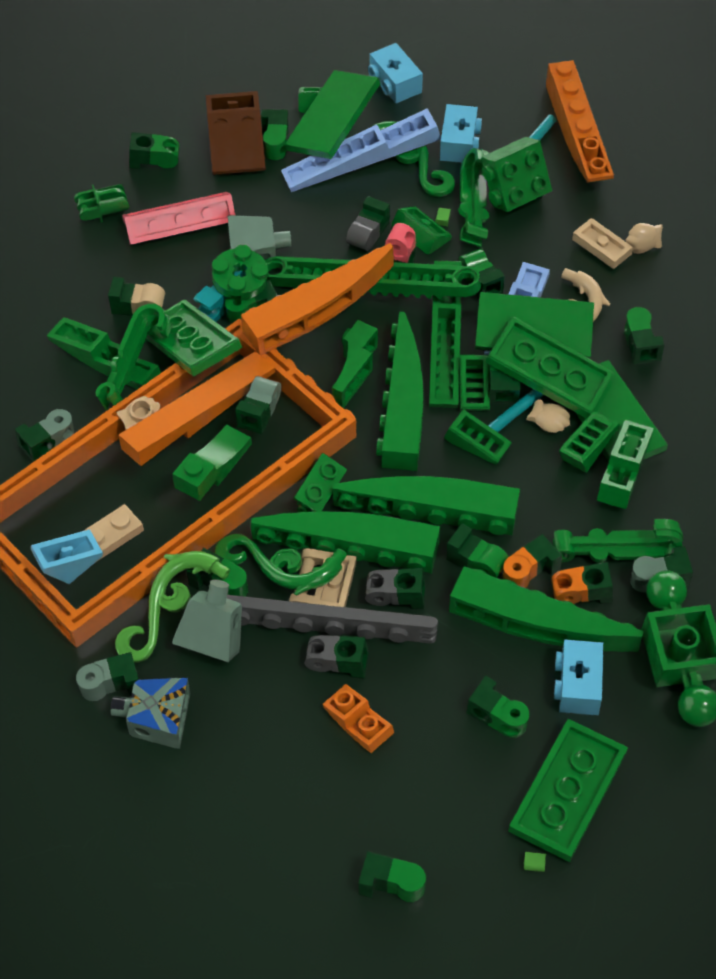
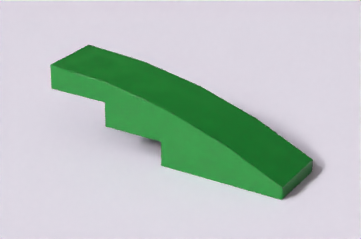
M63 317L47 335L49 341L71 356L107 376L110 375L111 361L113 357L118 356L120 344L110 341L108 333ZM138 358L134 368L131 369V380L129 384L125 385L138 390L161 373L159 366Z

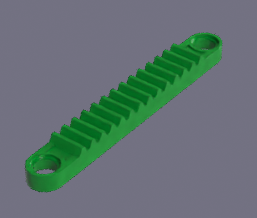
M270 257L265 260L268 266L267 281L270 280L272 286L293 287L295 289L299 285L308 283L326 272L333 271L351 260ZM394 262L391 269L367 292H370L373 296H376L377 292H380L383 296L392 293L394 297H398L399 293L407 298L410 294H414L416 298L425 295L428 299H431L432 295H435L438 299H442L443 296L470 297L478 293L481 288L480 273L477 269L470 266ZM274 268L282 269L278 274H269V271ZM470 278L474 280L469 285H462L459 283L462 279Z

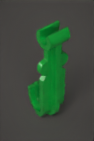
M472 148L465 155L460 167V201L462 203L458 207V212L465 217V224L460 232V240L481 247L482 239L486 240L488 236V229L482 227V223H485L489 218V213L485 209L487 206L486 179L482 174L483 164L481 157L489 154V152L484 149Z
M145 304L134 312L119 346L118 356L113 357L111 361V372L108 380L99 385L95 392L96 397L105 410H108L110 403L115 406L123 400L121 396L125 384H129L131 380V369L136 364L150 328L157 324L163 338H168L171 331V322L168 314L161 306Z
M654 519L653 530L611 531L606 535L603 530L596 528L592 529L588 536H573L572 532L568 530H557L554 532L553 546L562 554V562L571 561L575 555H589L592 561L597 563L606 561L608 555L614 560H636L642 556L660 558L671 556L673 548L682 547L683 532L680 529L679 522L675 520Z

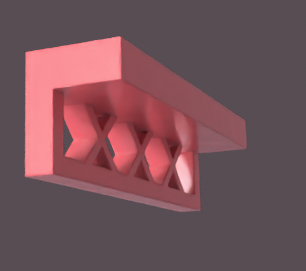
M223 192L124 214L122 219L126 226L129 243L136 244L228 223V216L235 215L231 194Z

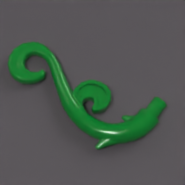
M383 121L376 124L381 131L397 122ZM427 145L395 156L403 164L419 162L420 183L428 195L444 197L454 190L455 180L449 172L434 170L431 173L432 179H439L443 182L441 185L434 186L427 181L429 160Z
M242 534L225 536L215 547V554L239 565L246 561V552L242 551L238 554H231L229 551L237 545L246 546L264 575L281 587L296 590L294 592L296 596L331 582L342 570L341 564L347 556L344 550L338 548L332 557L327 558L320 567L313 568L312 572L307 574L295 575L292 573L299 571L303 565L301 554L297 550L290 548L281 549L269 561L260 548L251 539ZM287 566L288 573L283 572L281 568Z

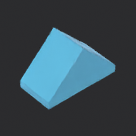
M90 529L31 545V551L42 572L67 584L73 582L103 555Z

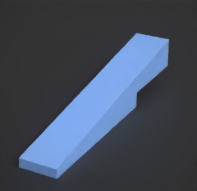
M427 108L381 131L376 124L345 139L332 159L309 156L282 169L281 172L291 192L439 141L441 136Z

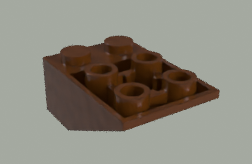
M258 91L205 95L213 175L266 170Z

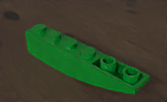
M399 311L398 323H392L391 340L396 341L395 345L389 346L388 362H393L392 368L387 367L385 385H390V389L383 393L382 407L387 408V413L381 414L379 431L384 432V437L377 440L376 456H382V468L417 471L423 424V379L414 334L406 313Z
M432 476L369 478L335 483L333 486V506H339L346 510L369 511L376 515L399 516L406 520L428 521L436 525L446 524L460 527L463 523L472 530L488 531L495 535L506 534L513 536L520 489L464 479Z
M314 511L254 517L251 520L252 540H258L263 544L274 543L288 546L294 550L309 548L333 553L339 548L344 550L347 555L356 556V561L374 562L384 567L423 568V572L432 573L440 540V526L375 514Z
M466 566L463 567L450 595V613L507 634L557 646H563L564 640L603 643V651L639 652L644 631L637 629L630 623L617 622L607 618L602 613L584 610L569 601H559L548 597L541 591L529 590L518 586L511 580H501L488 575L483 570L471 569Z

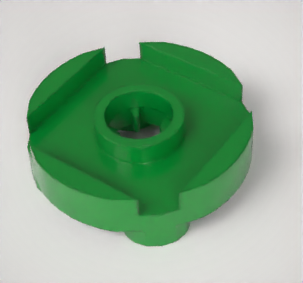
M238 245L236 248L222 252L213 260L212 283L215 289L223 296L231 298V295L241 296V300H245L259 295L265 289L268 279L267 263L260 254L252 251L249 246ZM235 271L245 272V276L240 277V274L238 276H235L234 274Z

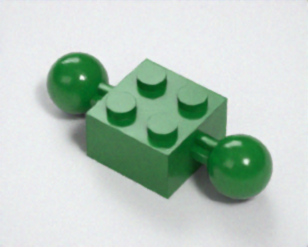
M664 570L657 572L649 579L646 594L649 602L655 608L662 611L647 612L641 628L644 631L643 640L656 687L683 684L684 691L678 700L679 714L686 723L695 727H704L716 720V692L710 687L703 685V681L716 679V623L711 606L707 604L681 608L687 596V585L684 579L673 571Z

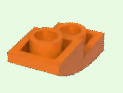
M347 684L323 703V707L329 715L370 753L394 734L393 725L373 711L369 706L368 700Z

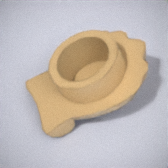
M646 223L634 225L629 231V236L626 238V242L633 247L632 252L641 254L652 248H661L663 226L662 224L653 226Z
M142 396L132 401L125 409L117 411V415L123 421L127 430L160 410V403L155 402L153 398Z
M539 399L534 402L533 409L526 419L535 422L543 430L553 433L563 431L564 427L570 425V415L563 406L544 404Z

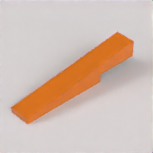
M256 351L120 433L121 449L140 466L144 465L182 435L190 438L249 392L255 377L260 376L267 379L275 373V367Z

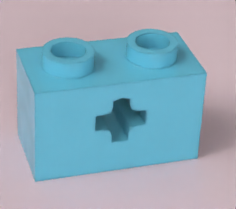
M397 43L370 53L369 75L378 77L384 94L389 95L395 103L422 93L423 73Z
M446 104L440 142V161L462 163L469 150L479 148V137H475V134H481L482 118H477L478 107Z
M564 640L562 652H556L555 671H561V680H555L554 699L560 700L559 712L599 715L602 702L603 643Z

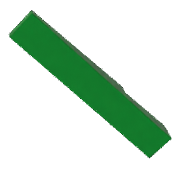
M434 261L436 265L462 266L461 261ZM433 295L429 407L458 408L461 297L443 296L442 299H438Z

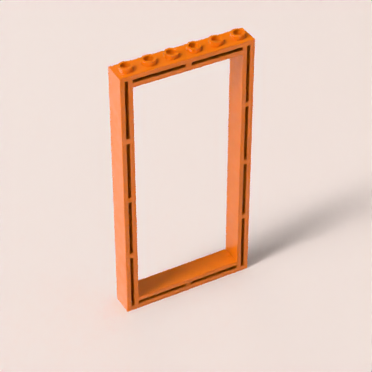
M239 318L225 328L240 340L241 349L194 377L177 363L173 364L1 484L0 523L117 441L119 434L126 430L123 421L117 415V411L125 409L132 401L142 396L153 398L155 402L160 403L161 409L237 355L241 354L245 358L256 350L243 333L241 319ZM275 348L261 355L275 367V373L268 377V379L281 383V391L318 422L322 428L77 610L1 532L0 569L77 648L150 593L156 575L169 562L164 558L165 554L201 551L203 547L209 549L310 473L322 453L331 457L355 439L357 421L353 413L348 409L344 410L336 403V400L330 393L321 390L312 377L309 375L305 376L297 369L291 359L283 357Z

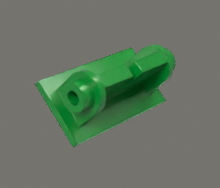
M322 453L293 498L298 501L297 511H322L333 493L334 484L341 481L347 469Z

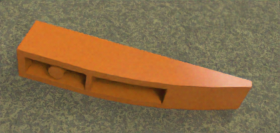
M574 60L549 63L546 88L566 144L587 183L614 179L613 170Z
M389 243L381 248H376L356 260H351L333 271L326 272L308 283H303L283 295H278L258 307L249 309L241 314L244 335L261 356L334 318L363 296L394 265L392 244Z

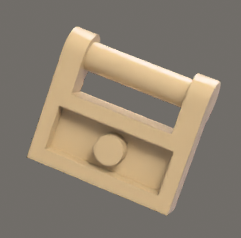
M309 548L302 550L303 565L299 575L312 572L314 566L322 565L334 553ZM347 555L341 564L342 570L325 586L317 588L315 596L307 595V591L298 596L292 593L289 601L346 607L356 567V556Z

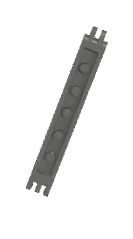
M227 595V599L239 602L242 605L241 626L254 624L263 625L270 629L282 627L295 629L299 632H326L334 636L347 634L365 637V639L375 637L390 639L398 643L405 641L434 643L437 640L438 621L435 617Z

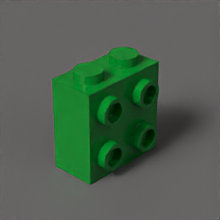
M523 137L481 157L483 164L482 174L488 183L490 191L488 193L489 200L495 208L509 212L552 191L539 140Z

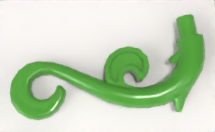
M202 551L165 554L164 558L169 562L156 575L149 595L148 642L141 650L132 649L130 646L132 637L137 634L143 635L145 632L141 626L126 627L117 634L115 640V649L118 655L131 652L135 663L147 660L156 646L161 607L169 612H179L186 608L191 598L188 587L178 582L170 585L174 590V594L167 596L165 593L168 583L174 576L186 569H193V574L200 571H205L208 574L213 573L225 580L230 573V569L221 564L219 558Z

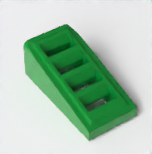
M460 355V411L463 409L466 411H490L489 364L485 363L488 355ZM466 370H482V373H466ZM466 379H482V383L466 382ZM466 389H483V392H466ZM466 398H483V403H466Z
M464 409L444 436V439L451 444L494 465H497L512 443ZM461 428H464L467 431L464 433L463 431H461ZM472 433L478 435L475 440L470 437ZM483 438L488 440L485 446L480 444ZM493 444L499 445L494 453L489 450Z
M594 411L560 448L559 454L562 460L587 473L620 427L619 423ZM596 422L607 426V428L603 431L594 425ZM592 431L600 436L596 439L588 433ZM584 439L592 443L590 447L582 443ZM580 448L585 452L583 454H580L576 452V450Z

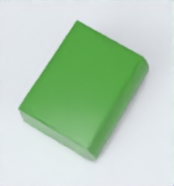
M438 208L435 222L438 225L448 227L451 209Z
M525 852L524 870L545 872L546 854Z

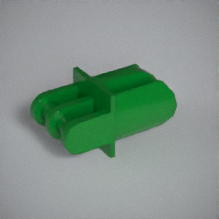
M92 184L91 190L79 192L74 196L77 209L80 212V219L83 221L100 218V221L103 222L102 216L129 209V203L122 184L95 189L94 184Z

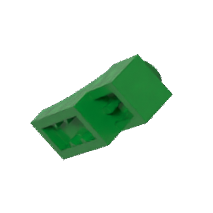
M357 320L353 327L348 328L342 336L343 357L346 358V362L339 378L332 387V396L343 409L373 371V352L378 347V329L360 320Z
M628 420L624 421L601 481L597 501L623 509L627 508L654 428Z
M226 424L204 448L195 454L189 453L173 472L174 488L200 501L213 484L216 486L220 485L252 445L251 437Z

